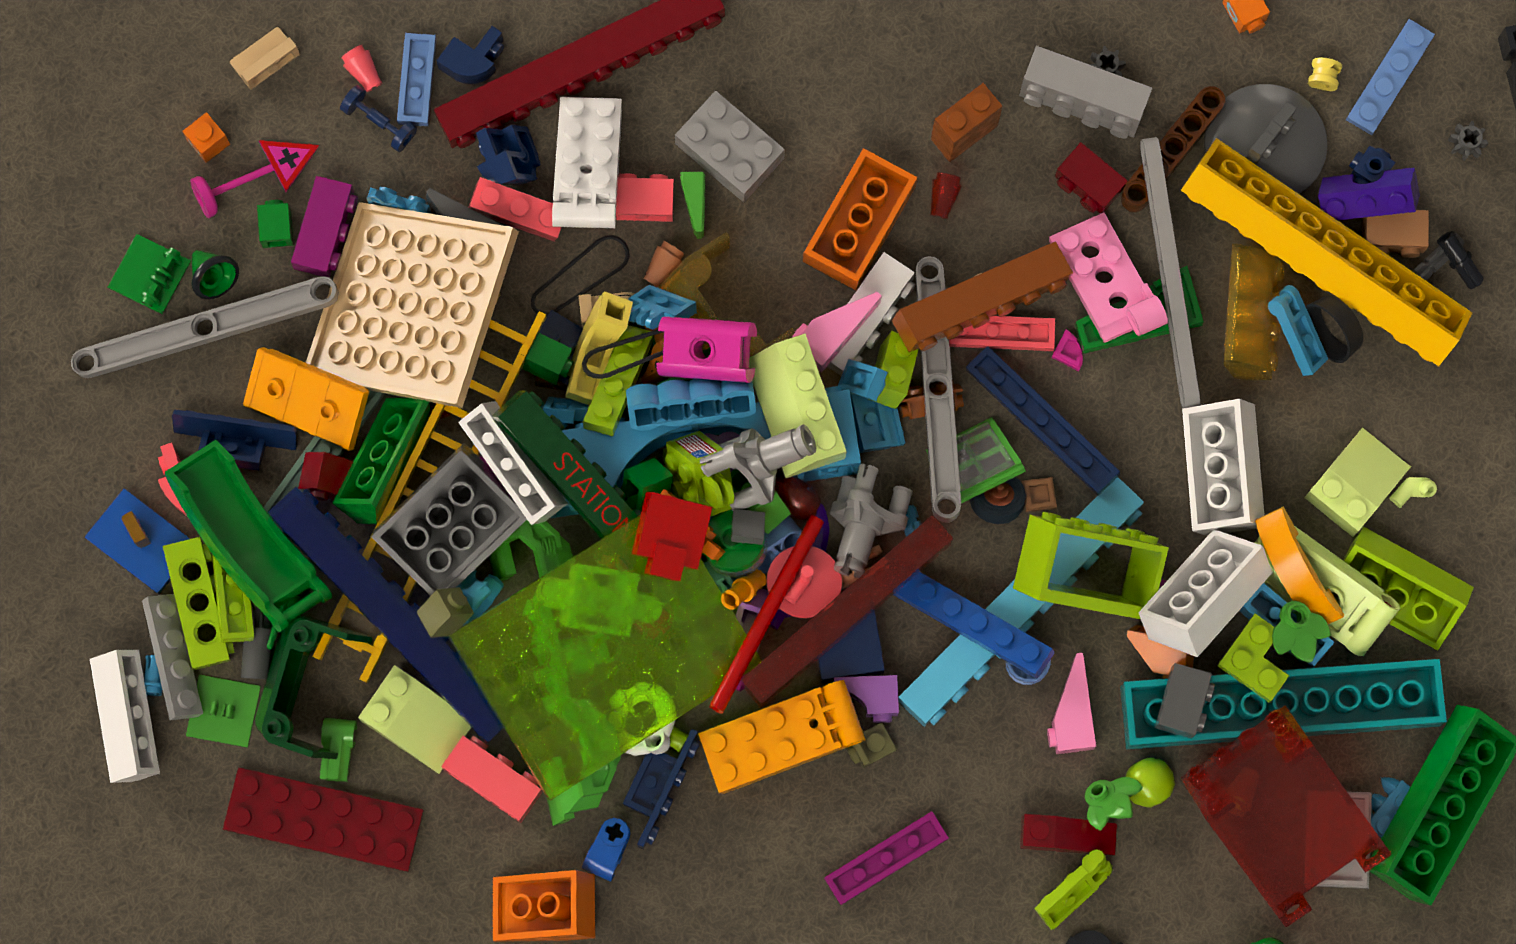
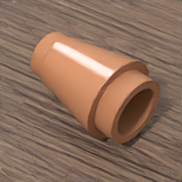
M663 241L661 246L657 245L643 279L659 288L683 263L681 259L684 253L668 242Z

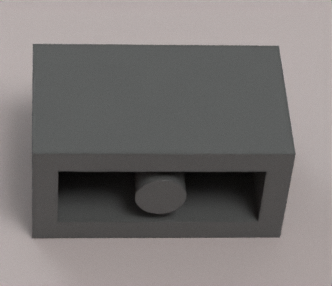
M1174 663L1169 673L1155 728L1191 739L1196 735L1197 731L1202 732L1207 714L1202 713L1204 702H1210L1215 684L1210 682L1212 673Z

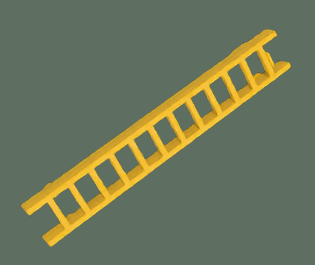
M538 312L527 337L490 320L488 328L523 345L513 365L483 350L480 351L479 358L509 372L500 392H496L474 380H471L469 388L494 399L501 408L505 404L524 365L525 358L547 318L546 314ZM436 403L375 529L396 509L402 495L409 497L414 492L407 488V485L416 466L429 473H433L438 469V467L420 459L430 438L454 450H457L462 445L434 431L443 411L445 410L461 419L467 416L468 412L458 407ZM473 445L471 450L479 457L480 452ZM370 538L328 622L339 626L348 607L385 625L373 646L365 642L341 639L343 644L359 652L364 650L371 654L360 677V680L366 683L369 682L417 584L409 576L404 589L401 590L365 572L375 551L393 559L373 538ZM361 579L399 597L389 618L351 600ZM323 634L312 657L322 660L333 638L332 635Z

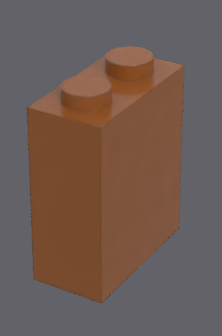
M982 83L935 118L931 140L946 159L951 162L998 126L1003 106L987 86Z

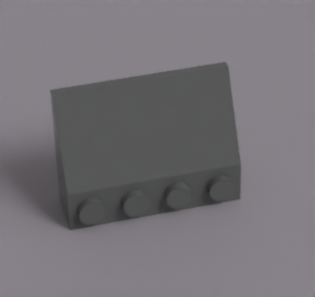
M463 443L374 530L371 538L431 596L437 589L456 588L518 529L527 518L491 469Z

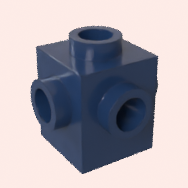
M1369 146L1364 154L1358 151L1349 167L1353 169L1351 174H1354L1355 183L1367 184L1379 180L1383 176L1384 171L1391 170L1396 162L1391 160L1390 154L1385 150Z

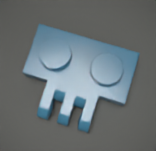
M651 285L646 286L629 298L630 301H633L629 321L636 322L652 330L659 326L660 320L664 316L690 318L697 313L695 301Z
M548 397L543 410L549 417L551 415L557 417L564 427H567L568 423L573 424L574 421L583 422L589 405L567 398Z

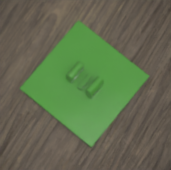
M199 675L197 689L203 714L189 719L186 736L248 748L261 686Z

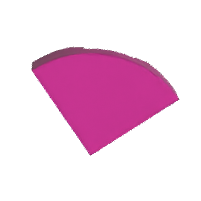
M1065 330L1051 358L1079 372L1083 361L1082 350L1077 338L1070 331Z

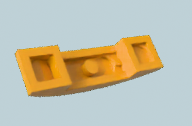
M1284 506L1257 518L1255 523L1264 548L1291 599L1305 604L1311 613L1321 615L1327 624L1343 618L1345 615L1330 588L1324 589L1296 537L1299 533Z

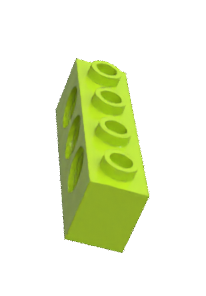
M200 537L164 545L163 550L192 669L197 670L229 662V654L235 653L233 642L221 643L218 609L214 594L216 593L214 574H209L207 562L213 561L211 551L206 544H202ZM191 564L198 565L201 568L200 577L194 581H189L184 577L185 568ZM197 595H204L209 599L208 607L203 611H195L191 607V601ZM205 625H211L216 629V636L210 642H203L198 637L200 628Z

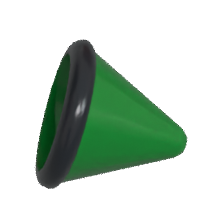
M200 250L193 252V278L191 285L193 292L202 299H215L227 293L235 285L239 276V266L233 258Z

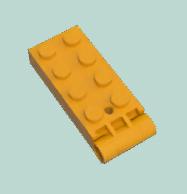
M845 680L813 689L698 733L718 792L722 794L866 740ZM815 720L818 721V726L816 728H814L813 722Z

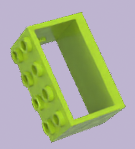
M1043 512L1042 517L1030 515L1013 589L1039 601L1141 619L1138 612L1159 590L1169 547L1159 544L1158 537L1147 535L1145 532L1126 528L1125 531L1117 529L1113 525L1105 523L1095 525L1087 520L1071 517L1069 520L1049 512ZM1061 533L1133 547L1121 596L1049 583Z

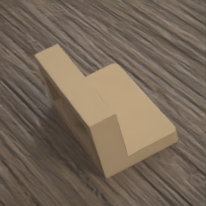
M276 27L231 59L230 64L251 90L300 54L291 38H287L282 30Z

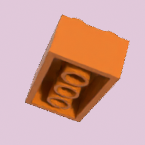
M863 148L803 253V262L857 291L916 188L918 177Z

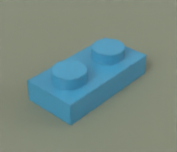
M848 359L838 386L842 387V390L849 389L852 394L877 401L879 394H881L885 387V378L888 372Z

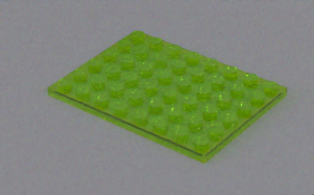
M640 515L448 636L548 800L559 796L713 696L746 637V633L733 611L723 606L721 602L722 593L701 558L698 570L683 568L681 581H671L644 574L648 558L631 554ZM757 651L744 675L763 663Z

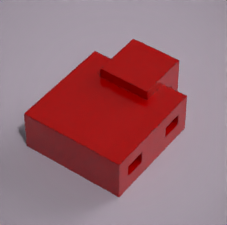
M646 492L631 553L632 555L648 558L644 574L671 581H681L683 568L698 570L713 507L655 492Z

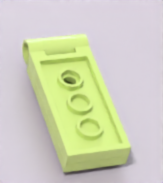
M1295 526L1299 533L1296 539L1325 590L1330 588L1331 592H1335L1338 595L1335 599L1345 615L1343 618L1328 624L1331 636L1345 645L1355 655L1364 656L1400 610V605L1394 598L1383 593L1384 590ZM1259 535L1254 543L1264 547ZM1265 550L1273 573L1264 583L1287 603L1293 601L1280 581Z

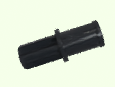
M1449 231L1443 234L1437 240V243L1450 260L1449 266L1452 269H1456L1469 289L1480 286L1483 276L1471 260V252H1466L1456 237L1455 232Z

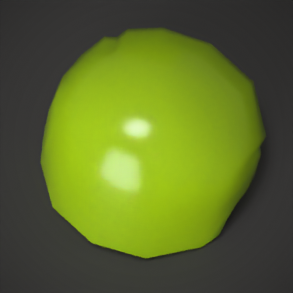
M1145 758L1136 762L1128 769L1125 776L1137 780L1143 787L1136 795L1129 797L1134 804L1143 807H1153L1163 803L1171 796L1175 787L1173 771L1165 761L1159 758Z

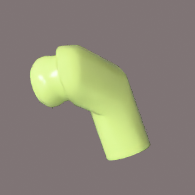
M1408 477L1389 497V500L1401 508L1410 497L1425 498L1434 496L1437 492V485L1426 477Z

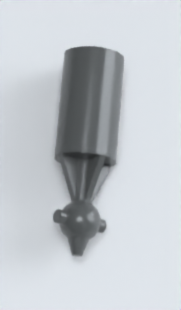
M251 601L255 607L252 613L254 639L253 641L243 642L241 678L267 679L271 661V649L267 648V643L272 627L265 614Z

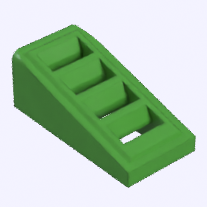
M680 172V182L696 239H703L705 174L703 172Z

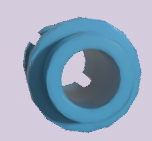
M155 655L145 656L144 674L146 695L161 696L163 689Z

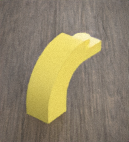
M605 291L599 297L587 318L572 357L574 363L567 375L570 378L565 395L566 398L590 406L601 379L592 378L584 372L582 367L583 359L591 350L618 341L627 329L633 301ZM614 348L592 355L587 362L589 371L594 374H603Z

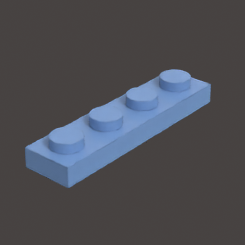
M1408 19L1346 120L1368 134L1373 135L1435 34Z

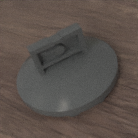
M1273 84L1247 86L1227 96L1222 110L1206 129L1204 136L1205 153L1217 138L1299 195L1306 191L1316 180L1323 168L1327 155V134L1323 121L1316 109L1308 100L1295 91Z

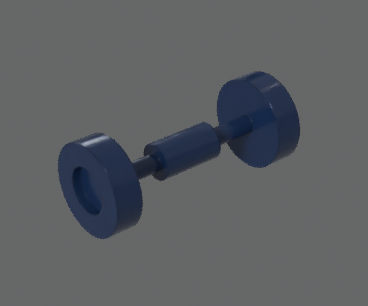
M359 85L354 86L343 99L340 110L347 115H351L358 107L367 114L366 118L383 130L387 128L394 133L395 136L391 142V147L397 152L403 151L415 136L417 127L407 122L398 130L390 124L391 120L374 107L370 109L361 103L366 95V90Z

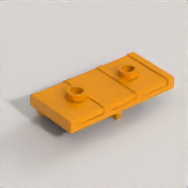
M262 347L256 352L243 406L252 408L280 422H285L350 451L354 449L370 391L363 386L277 350Z

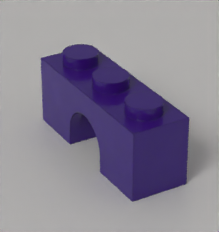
M1415 168L1384 171L1383 176L1379 180L1367 184L1355 183L1354 174L1323 177L1318 197L1321 210L1336 220L1416 212L1420 193Z

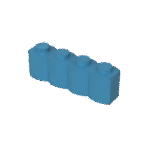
M692 379L689 382L669 380L658 386L638 384L626 390L630 427L634 430H651L662 424L666 426H682L693 420L713 422L724 416L744 418L756 413L752 382L744 383Z

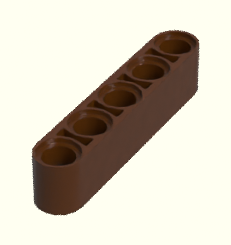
M1208 86L1202 89L1159 142L1166 181L1222 110L1225 104V95L1221 89L1215 86ZM1206 98L1212 99L1216 102L1217 107L1209 109L1204 106L1202 100ZM1188 121L1194 122L1199 130L1190 132L1185 128L1184 123ZM1169 144L1176 145L1180 153L1171 155L1166 151L1165 146ZM1143 163L1126 183L1121 194L1122 206L1130 212L1142 211L1149 203ZM1132 190L1140 192L1143 200H1131L1128 192Z

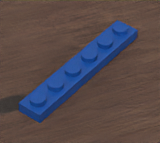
M898 559L880 584L887 592L1036 679L1055 654L1051 647Z

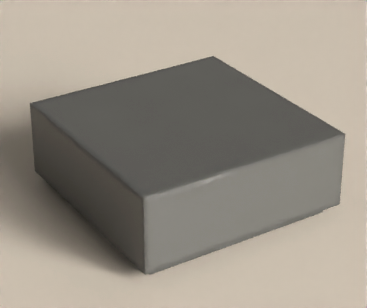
M734 509L732 514L731 542L763 545L765 512Z

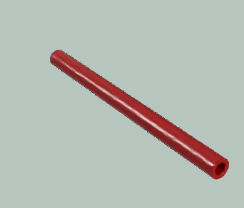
M810 515L709 704L712 710L723 714L824 524V521L820 518Z

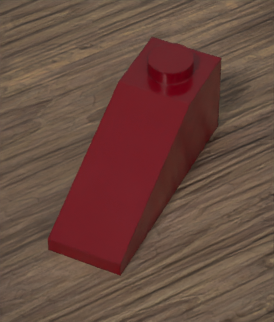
M1024 814L1021 821L1020 849L1089 854L1092 850L1100 849L1105 855L1115 856L1117 824L1107 822L1102 830H1098L1088 820Z

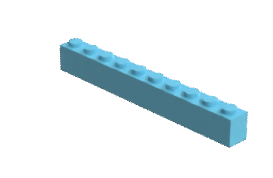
M1117 477L1076 518L1087 520L1095 525H1098V523L1113 525L1117 529H1120L1125 523L1130 527L1143 514L1139 509L1144 501ZM1061 533L1049 583L1072 586L1078 580L1074 575L1082 567L1087 571L1099 559L1096 552L1103 545L1109 549L1114 543ZM1013 581L985 610L1026 633L1034 625L1031 618L1038 611L1044 615L1054 603L1039 601L1013 589ZM960 634L898 697V702L922 726L925 727L929 722L935 725L947 713L943 709L951 699L957 703L969 690L965 685L973 677L979 681L991 667L987 663L995 654Z

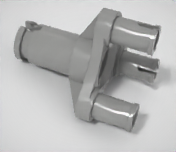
M801 425L797 429L785 431L766 440L755 429L751 428L741 432L737 438L718 444L723 450L702 457L700 464L706 463V465L701 466V469L707 477L731 467L732 469H738L747 478L751 486L735 492L734 503L730 504L732 510H743L756 504L765 505L774 500L777 469L801 460L806 455H813V453H816V444L811 431L806 425Z
M866 464L859 465L857 478L842 477L837 501L832 503L830 514L845 528L837 554L838 562L835 563L834 570L848 577L849 571L853 570L855 571L854 578L864 577V568L867 567L875 536L906 529L908 522L906 514L911 496L913 495L912 490L903 486H895L888 511L873 500L874 496L872 495L879 470L872 465H868V469H866Z

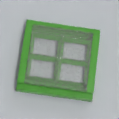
M992 417L956 435L961 503L1026 472L1021 460Z

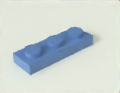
M405 33L397 113L398 124L404 125L410 122L416 126L429 125L436 35Z

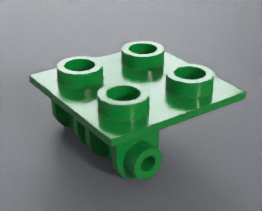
M136 234L107 288L163 315L191 260L181 256V253L170 247L167 249Z

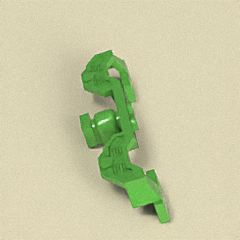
M526 520L489 555L493 576H497L500 581L508 580L516 574L509 543L517 539H521L533 550L540 581L547 577L567 579L569 565L574 564V556L571 552L570 544L547 521L531 525ZM534 593L527 619L532 636L531 650L537 657L539 665L538 679L540 684L544 686L549 710L577 733L584 766L577 782L570 785L566 783L560 756L549 758L538 764L552 824L555 826L574 819V812L599 807L602 795L607 792L616 772L621 755L614 726L587 700L573 701L568 678L601 669L611 663L604 634H591L585 639L581 636H574L558 640L551 611L557 609L542 606L538 603Z

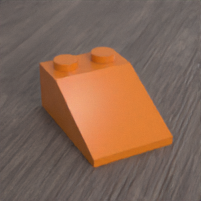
M571 870L493 877V941H565L595 938V874Z

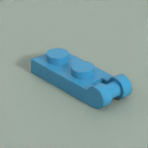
M1287 285L1280 291L1279 296L1274 297L1268 303V310L1278 318L1302 375H1313L1328 360V357L1299 291L1294 286Z

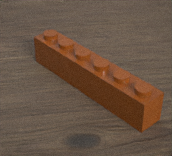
M1055 241L900 309L891 321L909 353L919 348L923 352L934 347L938 343L937 340L946 337L947 340H951L964 332L963 329L972 325L975 329L986 324L990 320L989 317L998 314L999 317H1003L1011 313L1018 304L1024 302L1025 306L1039 300L1042 297L1041 294L1049 291L1050 294H1055L1067 286L1066 281L1071 277L1073 271Z

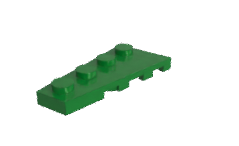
M1188 266L1180 269L1188 325L1189 329L1203 326L1204 321ZM1161 279L1153 282L1149 288L1153 295L1159 298L1166 312ZM1123 299L1110 305L1116 309H1121L1127 305V302ZM1089 315L1076 321L1075 324L1083 354L1170 334L1168 324H1165L1141 336H1137L1134 330L1104 343Z

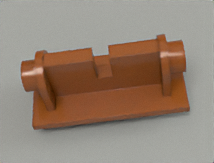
M952 380L954 411H958L959 407H964L962 395H956V393L963 392V389L959 383L954 384ZM941 381L935 383V388H929L935 395H942L947 390L946 385ZM911 386L908 389L907 396L902 401L906 402V405H901L902 417H909V420L925 417L923 386Z

